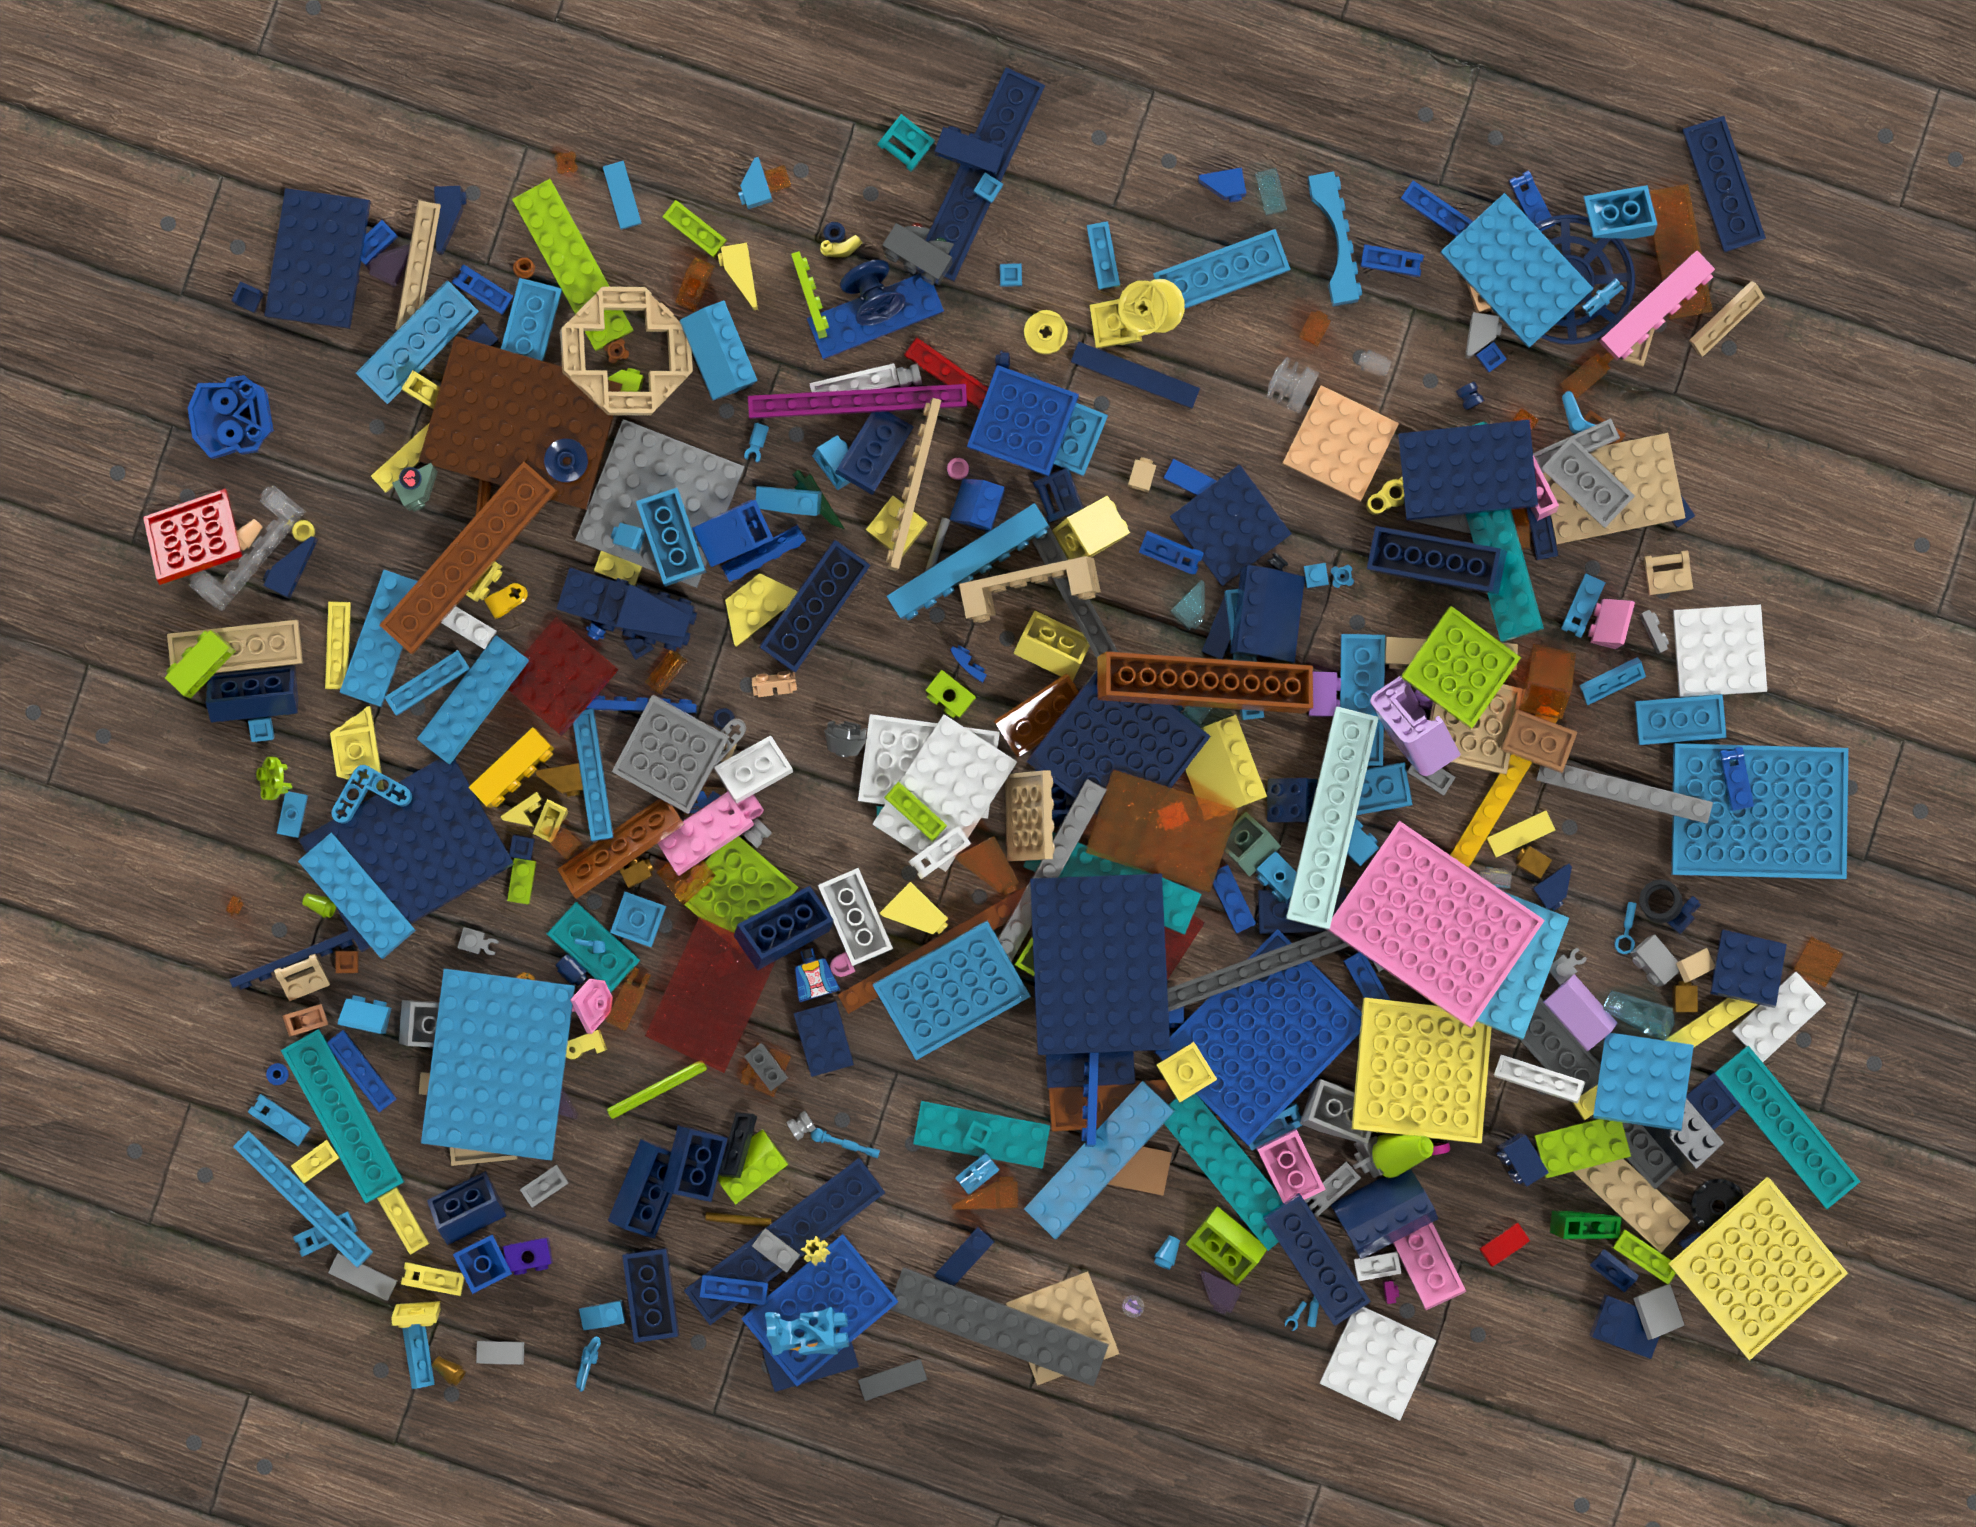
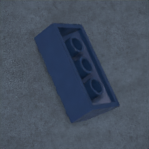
M295 665L215 673L207 681L206 705L210 722L297 714L298 690Z
M640 1140L609 1216V1222L623 1229L655 1239L673 1195L662 1190L671 1150Z

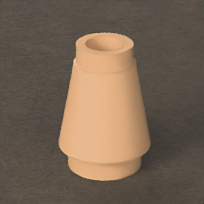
M255 519L237 530L242 551L250 548L263 528Z

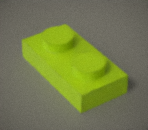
M514 858L507 901L530 905L536 861Z

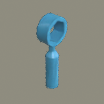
M1628 902L1624 921V935H1620L1615 939L1614 947L1620 954L1631 953L1635 947L1633 938L1629 936V930L1633 925L1637 903ZM1626 937L1631 944L1630 949L1623 952L1618 948L1619 939Z
M1315 1296L1310 1302L1307 1326L1316 1327L1319 1302Z

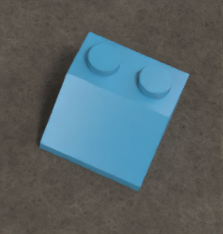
M355 995L352 996V999L346 998L338 1025L379 1034L386 1033L392 1009L386 1007L387 1002L374 1000L373 1004L365 1002L366 998Z

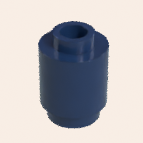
M568 954L555 965L558 969L557 972L570 985L576 984L579 986L587 979L585 974L588 971L574 957H570Z

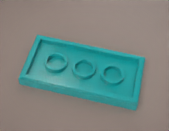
M577 902L547 932V935L571 957H574L596 980L605 981L610 993L641 961ZM575 939L603 941L606 951L605 953H593V946L575 944Z

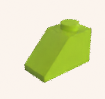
M628 368L627 371L620 370L608 377V380L623 384L621 392H641L644 377L639 375L640 371Z

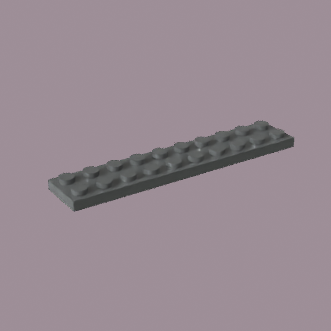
M1539 997L1524 1039L1519 1040L1545 1069L1584 1081L1585 1085L1581 1093L1582 1095L1598 1084L1601 1064L1589 1051L1584 1049L1543 1003L1542 998ZM1593 1115L1589 1117L1591 1120L1597 1119L1593 1118ZM1623 1123L1631 1157L1626 1159L1656 1189L1678 1167L1642 1125Z
M903 1267L893 1293L899 1302L890 1309L892 1311L1091 1386L1095 1385L1109 1346L1108 1343Z

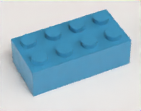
M674 488L636 501L664 586L707 573L679 489Z

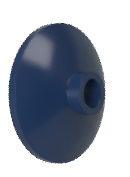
M559 439L548 447L544 457V464L549 475L555 480L572 482L579 479L586 471L588 456L585 448L579 442L573 439ZM569 457L571 459V463L569 465H564V458Z

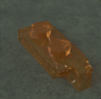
M1609 352L1602 357L1599 354L1591 357L1560 384V387L1565 392L1571 391L1576 400L1610 369L1607 364L1614 357Z

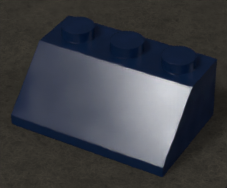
M486 1171L427 1200L436 1228L447 1245L506 1216L502 1202Z

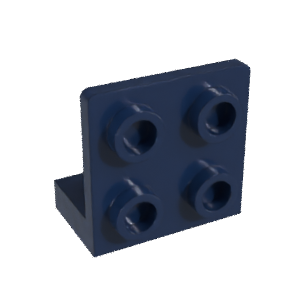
M1268 779L1267 821L1308 823L1318 779Z

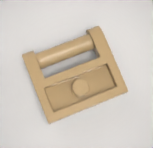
M1688 550L1681 551V554L1667 556H1644L1649 596L1693 589ZM1682 562V569L1653 572V566Z
M316 954L310 955L309 959L282 969L280 967L274 970L277 980L280 982L289 1001L330 985L329 979Z

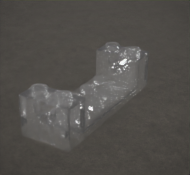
M272 485L271 488L268 486L263 490L260 495L262 498L259 502L279 517L277 521L273 520L266 528L268 532L263 538L261 536L257 538L252 545L254 549L249 555L246 553L238 561V568L235 571L231 570L224 578L225 583L220 582L206 570L196 572L190 578L191 583L188 586L221 611L225 609L293 528L294 524L306 512L275 485Z

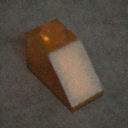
M695 257L686 270L675 303L695 312L710 282L715 266Z
M1527 508L1511 509L1522 550H1528L1530 548V526Z

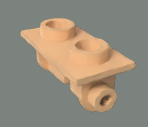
M781 671L777 675L763 673L752 677L754 696H772L774 687H777L778 695L793 693V691L797 690L795 672Z

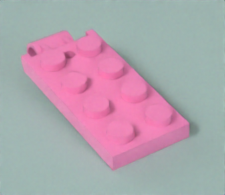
M726 792L684 820L682 827L657 844L679 876L753 827L754 823L751 819L759 817L764 809L754 794L736 804L730 793Z
M1433 1223L1393 1242L1425 1310L1466 1292Z

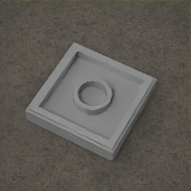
M1670 1284L1663 1285L1633 1298L1648 1340L1684 1326Z

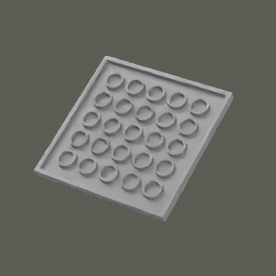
M623 419L575 541L660 574L647 534L638 554L613 544L611 534L614 527H618L619 523H623L645 531L636 501L674 488L679 489L691 527H695L728 511L745 466ZM694 533L704 566L706 567L708 561ZM703 574L680 582L697 588Z

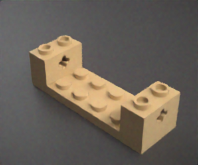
M1084 556L959 584L965 616L967 619H972L973 622L982 623L990 621L991 616H996L991 592L1006 591V586L1014 588L1027 586L1029 581L1031 583L1035 582V584L1047 582L1048 577L1056 579L1068 577L1071 595L1083 600L1095 598V594L1101 593L1094 558Z

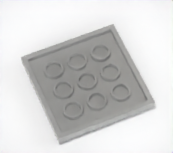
M652 695L612 772L689 814L723 751L729 736Z

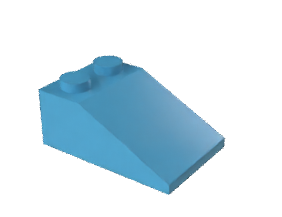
M1648 185L1584 196L1583 199L1593 238L1635 239L1654 235L1658 224Z

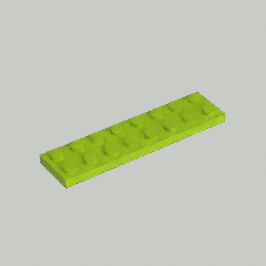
M551 179L512 199L575 314L602 287H610ZM604 310L605 329L603 331H585L595 351H598L608 343H612L634 330L623 310Z

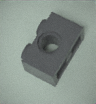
M763 1043L744 1056L770 1091L789 1078Z

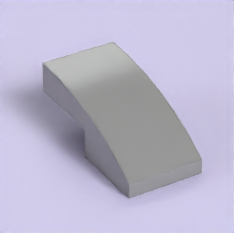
M477 1341L476 1363L524 1364V1342Z

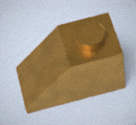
M579 763L535 771L539 778L562 794L567 793V797L578 796L580 791H583Z

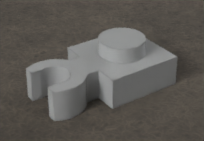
M464 927L458 948L480 954L482 948L487 954L495 955L496 952L489 950V944H498L499 941L493 938L484 940L485 933Z
M1579 948L1573 949L1568 959L1563 954L1552 963L1549 973L1559 985H1562L1578 972L1574 968L1575 965L1583 964L1587 960L1586 957H1583L1581 960L1575 959V954L1579 951Z

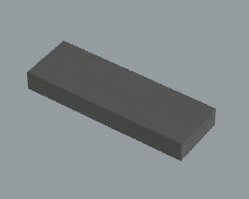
M920 1358L859 1379L858 1382L864 1400L867 1401L928 1379Z

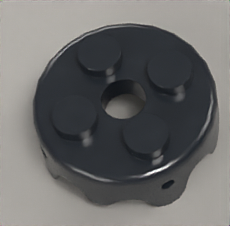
M1725 1179L1705 1181L1698 1186L1691 1198L1690 1207L1693 1219L1702 1229H1709L1744 1198L1742 1189ZM1715 1200L1723 1202L1724 1208L1721 1212H1715L1712 1209V1204Z

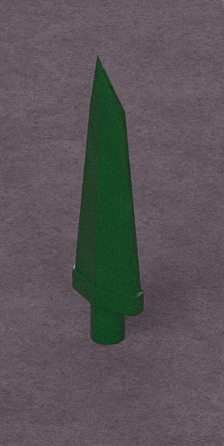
M800 470L792 474L798 482L794 487L795 489L821 491L811 474L806 478ZM822 493L820 514L831 525L845 529Z

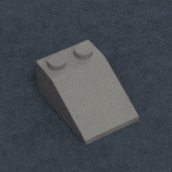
M402 1000L399 1044L434 1047L439 1002Z
M1322 1079L1312 1084L1300 1121L1301 1125L1363 1144H1368L1371 1131L1351 1129L1354 1092Z

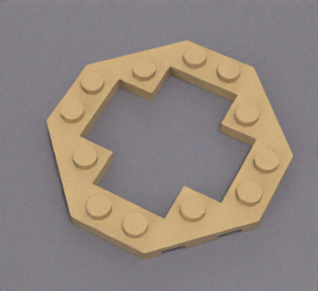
M602 287L560 330L562 373L607 415H652L693 372L692 350L680 321L673 316L674 314L663 303H659L645 287ZM604 310L645 311L646 332H667L669 371H650L648 373L649 392H608L607 371L586 370L583 331H603L605 329Z

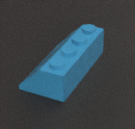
M725 301L704 307L680 320L712 401L754 385L757 378Z

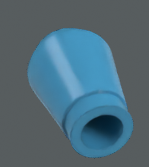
M1168 1235L1154 1256L1156 1258L1154 1263L1170 1270L1171 1266L1175 1264L1180 1240Z

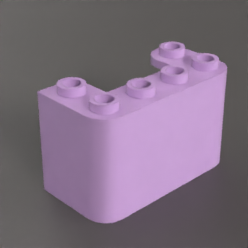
M1399 676L1374 693L1371 697V704L1390 739L1419 774L1423 776L1432 775L1461 754L1443 720L1439 716L1435 718V721L1427 720V715L1423 708L1419 706L1411 685Z

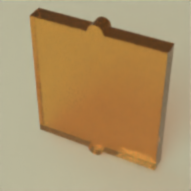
M1811 937L1793 970L1805 976L1807 981L1812 980L1826 987L1843 953L1830 947L1829 943L1825 944Z

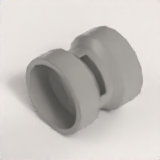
M918 364L911 365L909 369L903 367L896 368L901 388L908 387L912 383L915 386L922 385Z
M756 818L753 821L754 826L742 834L758 848L762 844L763 838H768L772 832Z
M806 1111L800 1113L797 1120L791 1119L786 1122L797 1141L803 1138L804 1133L812 1132L816 1129Z

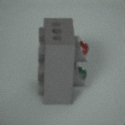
M896 223L882 245L883 252L886 254L885 257L894 263L897 260L903 263V268L912 274H915V272L921 274L922 280L932 286L934 283L940 285L953 264L952 257L948 254L954 244L947 242L942 237L936 238L934 241H925L924 239L930 229L924 228L920 223H914L911 226L905 227Z

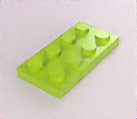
M1596 1119L1534 1135L1539 1157L1549 1172L1545 1175V1178L1631 1157L1622 1122Z

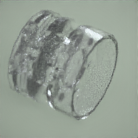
M1286 357L1277 367L1268 385L1266 398L1271 400L1276 391L1280 393L1276 403L1279 404L1286 396L1289 398L1286 408L1299 414L1319 372L1306 367L1299 374L1297 373L1299 362H1295L1292 370H1290L1287 366L1291 359Z

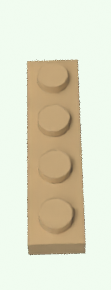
M1751 281L1689 340L1697 354L1703 357L1765 298L1756 283Z

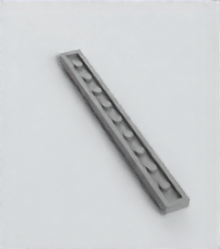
M1086 779L1052 840L1055 846L1053 859L1041 860L1031 879L1059 877L1106 792L1104 787ZM1030 882L998 938L1011 961L1032 925Z

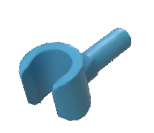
M575 939V944L593 946V953H605L606 951L603 941Z
M1301 1302L1293 1316L1286 1318L1285 1326L1288 1321L1292 1320L1295 1322L1292 1331L1297 1329L1298 1318L1307 1303Z

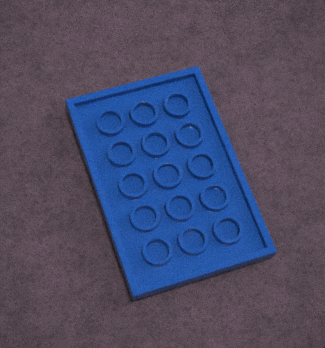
M844 1234L826 1247L830 1254L826 1256L825 1263L823 1261L818 1262L817 1266H815L812 1261L808 1262L766 1298V1305L758 1304L741 1318L796 1386H799L836 1354L815 1353L802 1355L796 1350H784L781 1354L773 1356L772 1347L767 1338L765 1313H778L781 1315L782 1320L794 1321L800 1318V1313L817 1312L832 1307L835 1313H846L848 1327L837 1328V1334L847 1333L850 1343L899 1302ZM812 1320L809 1324L812 1326L817 1325L818 1320ZM797 1329L794 1331V1334L800 1338L804 1336V1331Z

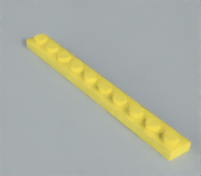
M1726 998L1664 1041L1691 1044L1695 1047L1758 1004ZM1598 1084L1582 1094L1578 1104L1572 1102L1583 1120L1594 1114Z

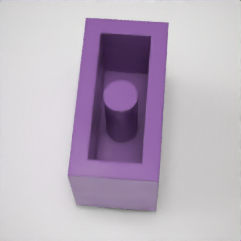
M1313 672V709L1308 711V716L1333 717L1335 708L1340 707V700L1336 699V691L1341 689V678H1337V672Z

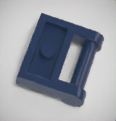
M1069 468L1033 482L1034 488L1038 489L1048 515L1046 517L1048 523L1084 509ZM1047 484L1051 486L1060 510L1058 512L1054 510L1045 486Z

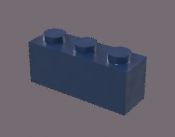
M949 126V128L943 127L935 149V155L996 177L1005 154V148H1002V144L990 140L988 143L982 141V137L976 134L969 133L968 136L962 134L960 129Z

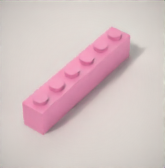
M1697 250L1599 342L1616 361L1620 357L1623 359L1627 358L1634 351L1631 347L1638 342L1641 345L1649 337L1648 331L1652 328L1657 330L1665 322L1663 318L1668 313L1673 315L1682 307L1679 303L1684 298L1689 300L1697 293L1695 288L1700 283L1705 286L1713 278L1711 273L1715 269Z

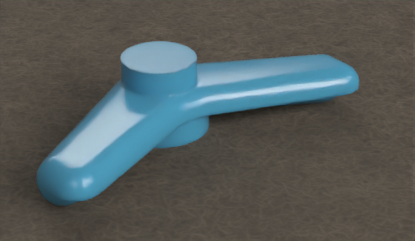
M1567 391L1562 396L1570 431L1573 434H1577L1595 426L1584 420L1573 393Z
M597 1336L593 1337L587 1347H584L581 1365L576 1381V1388L580 1392L585 1388L591 1364H596L598 1349L601 1345V1340Z

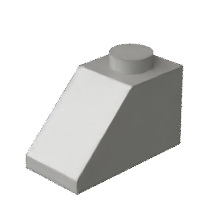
M1473 312L1470 320L1465 358H1471L1493 342L1496 335L1500 336L1502 323L1498 322L1499 316Z

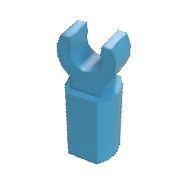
M759 423L754 424L749 441L751 446L744 454L746 460H748L750 453H756L755 462L759 463L761 459L760 448L764 446L769 429L768 426Z

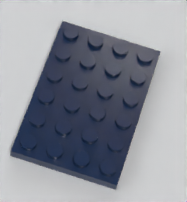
M285 188L265 317L350 329L371 205L370 200Z
M1530 419L1398 434L1407 520L1538 507Z

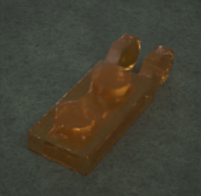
M635 967L627 982L624 983L606 1022L624 1031L627 1030L651 977L650 974L646 973L639 988L632 986L639 970Z

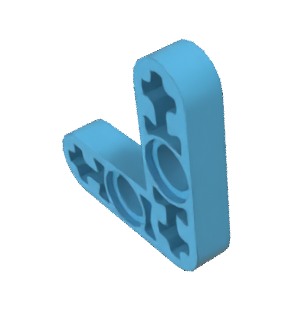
M360 765L354 770L332 809V817L338 823H348L354 816L368 789L401 807L407 806L411 802L412 793L405 786L369 766ZM366 770H368L367 774L369 775V778H364L360 783L364 786L363 789L353 784L354 781L359 783V781L361 780V776L359 775L360 772H365ZM381 780H386L389 784L388 789L384 792H380L377 789V784ZM394 785H396L395 791L399 793L405 791L406 800L401 799L398 802L399 798L391 793ZM353 788L357 789L359 792L358 798L356 800H349L347 797L348 791ZM343 800H345L349 804H352V808L347 806L345 810L347 816L338 819L339 814L337 813V811L343 810L346 806L344 803H342Z

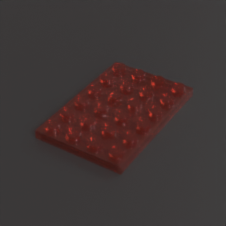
M699 917L645 1036L725 1073L776 961L757 971L734 938V932Z

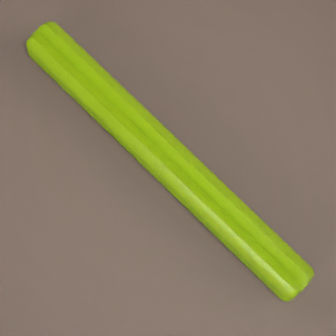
M700 1060L609 1107L607 1112L611 1119H614L706 1071L707 1066L703 1060Z

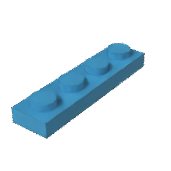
M457 650L384 698L395 715L398 716L470 670V667L459 650Z

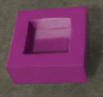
M1392 1280L1383 1281L1386 1303H1396V1298L1399 1297L1398 1285L1394 1284Z

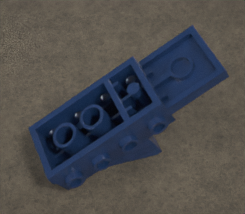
M569 568L557 606V610L602 624V629L614 632V629L623 631L622 635L635 638V635L643 637V641L655 645L656 642L664 644L663 648L675 652L677 648L682 650L684 645H688L691 633H688L690 624L694 625L697 617L696 608L691 606L692 602L683 598H679L678 601L670 599L671 595L658 591V594H653L649 592L650 588L642 585L635 587L623 579L617 578L616 581L607 580L573 568Z

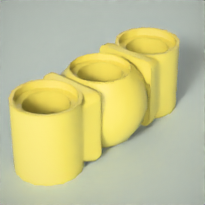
M1403 477L1399 480L1392 479L1387 481L1382 490L1368 499L1366 508L1370 514L1379 515L1391 507H1398L1405 503ZM1398 488L1401 492L1400 498H1392L1389 493L1390 489ZM1374 499L1380 500L1382 502V509H1373L1371 501Z

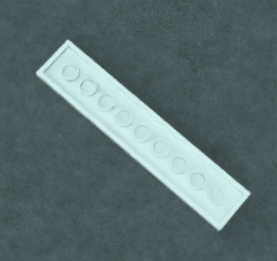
M1341 707L1335 708L1286 916L1288 920L1330 929L1379 719L1377 716Z

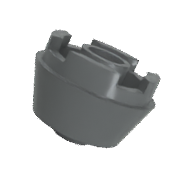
M829 721L827 729L824 730L827 749L840 757L858 755L867 740V729L862 728L861 730V725L853 722L844 721V724L835 725V721Z

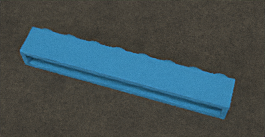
M1034 503L895 590L887 598L902 620L906 618L908 621L918 615L917 611L923 607L928 609L936 604L937 601L935 599L942 595L947 597L955 592L954 587L974 580L972 576L978 572L983 574L992 568L991 564L997 560L1003 562L1011 556L1010 552L1017 549L1020 551L1027 547L1029 540L1034 537L1039 539L1048 533L1047 529L1050 526Z

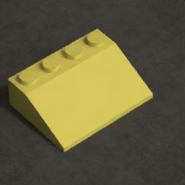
M1234 715L1202 727L1201 729L1211 737L1185 771L1204 821L1266 798V792L1237 716Z

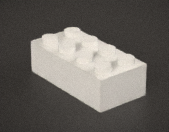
M859 868L818 885L830 915L834 919L833 922L852 966L893 949Z

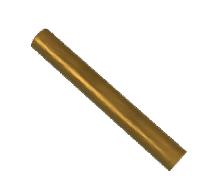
M706 1212L705 1221L768 1227L772 1223L770 1218Z

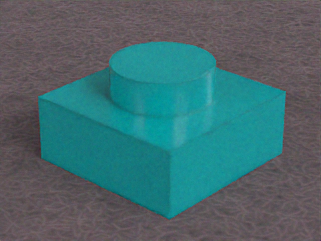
M973 1120L964 1140L984 1149L993 1129Z

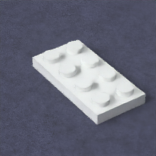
M1794 972L1780 985L1775 1008L1758 1005L1731 1031L1745 1047L1749 1045L1759 1059L1764 1062L1826 1003L1797 972Z

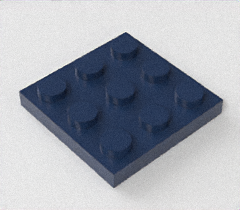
M1722 930L1710 994L1775 1008L1787 944Z

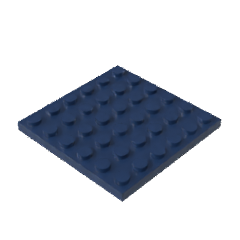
M1096 670L1030 755L1027 762L1038 771H1051L1053 782L1075 799L1086 779L1104 787L1106 792L1094 813L1131 840L1211 736L1171 705L1098 700V672Z

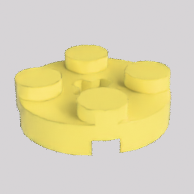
M1042 310L1031 316L1024 328V337L1027 345L1033 351L1046 355L1058 352L1065 344L1068 334L1067 326L1062 317L1050 310ZM1045 327H1049V331L1052 332V335L1047 336V338H1043V334L1039 333Z

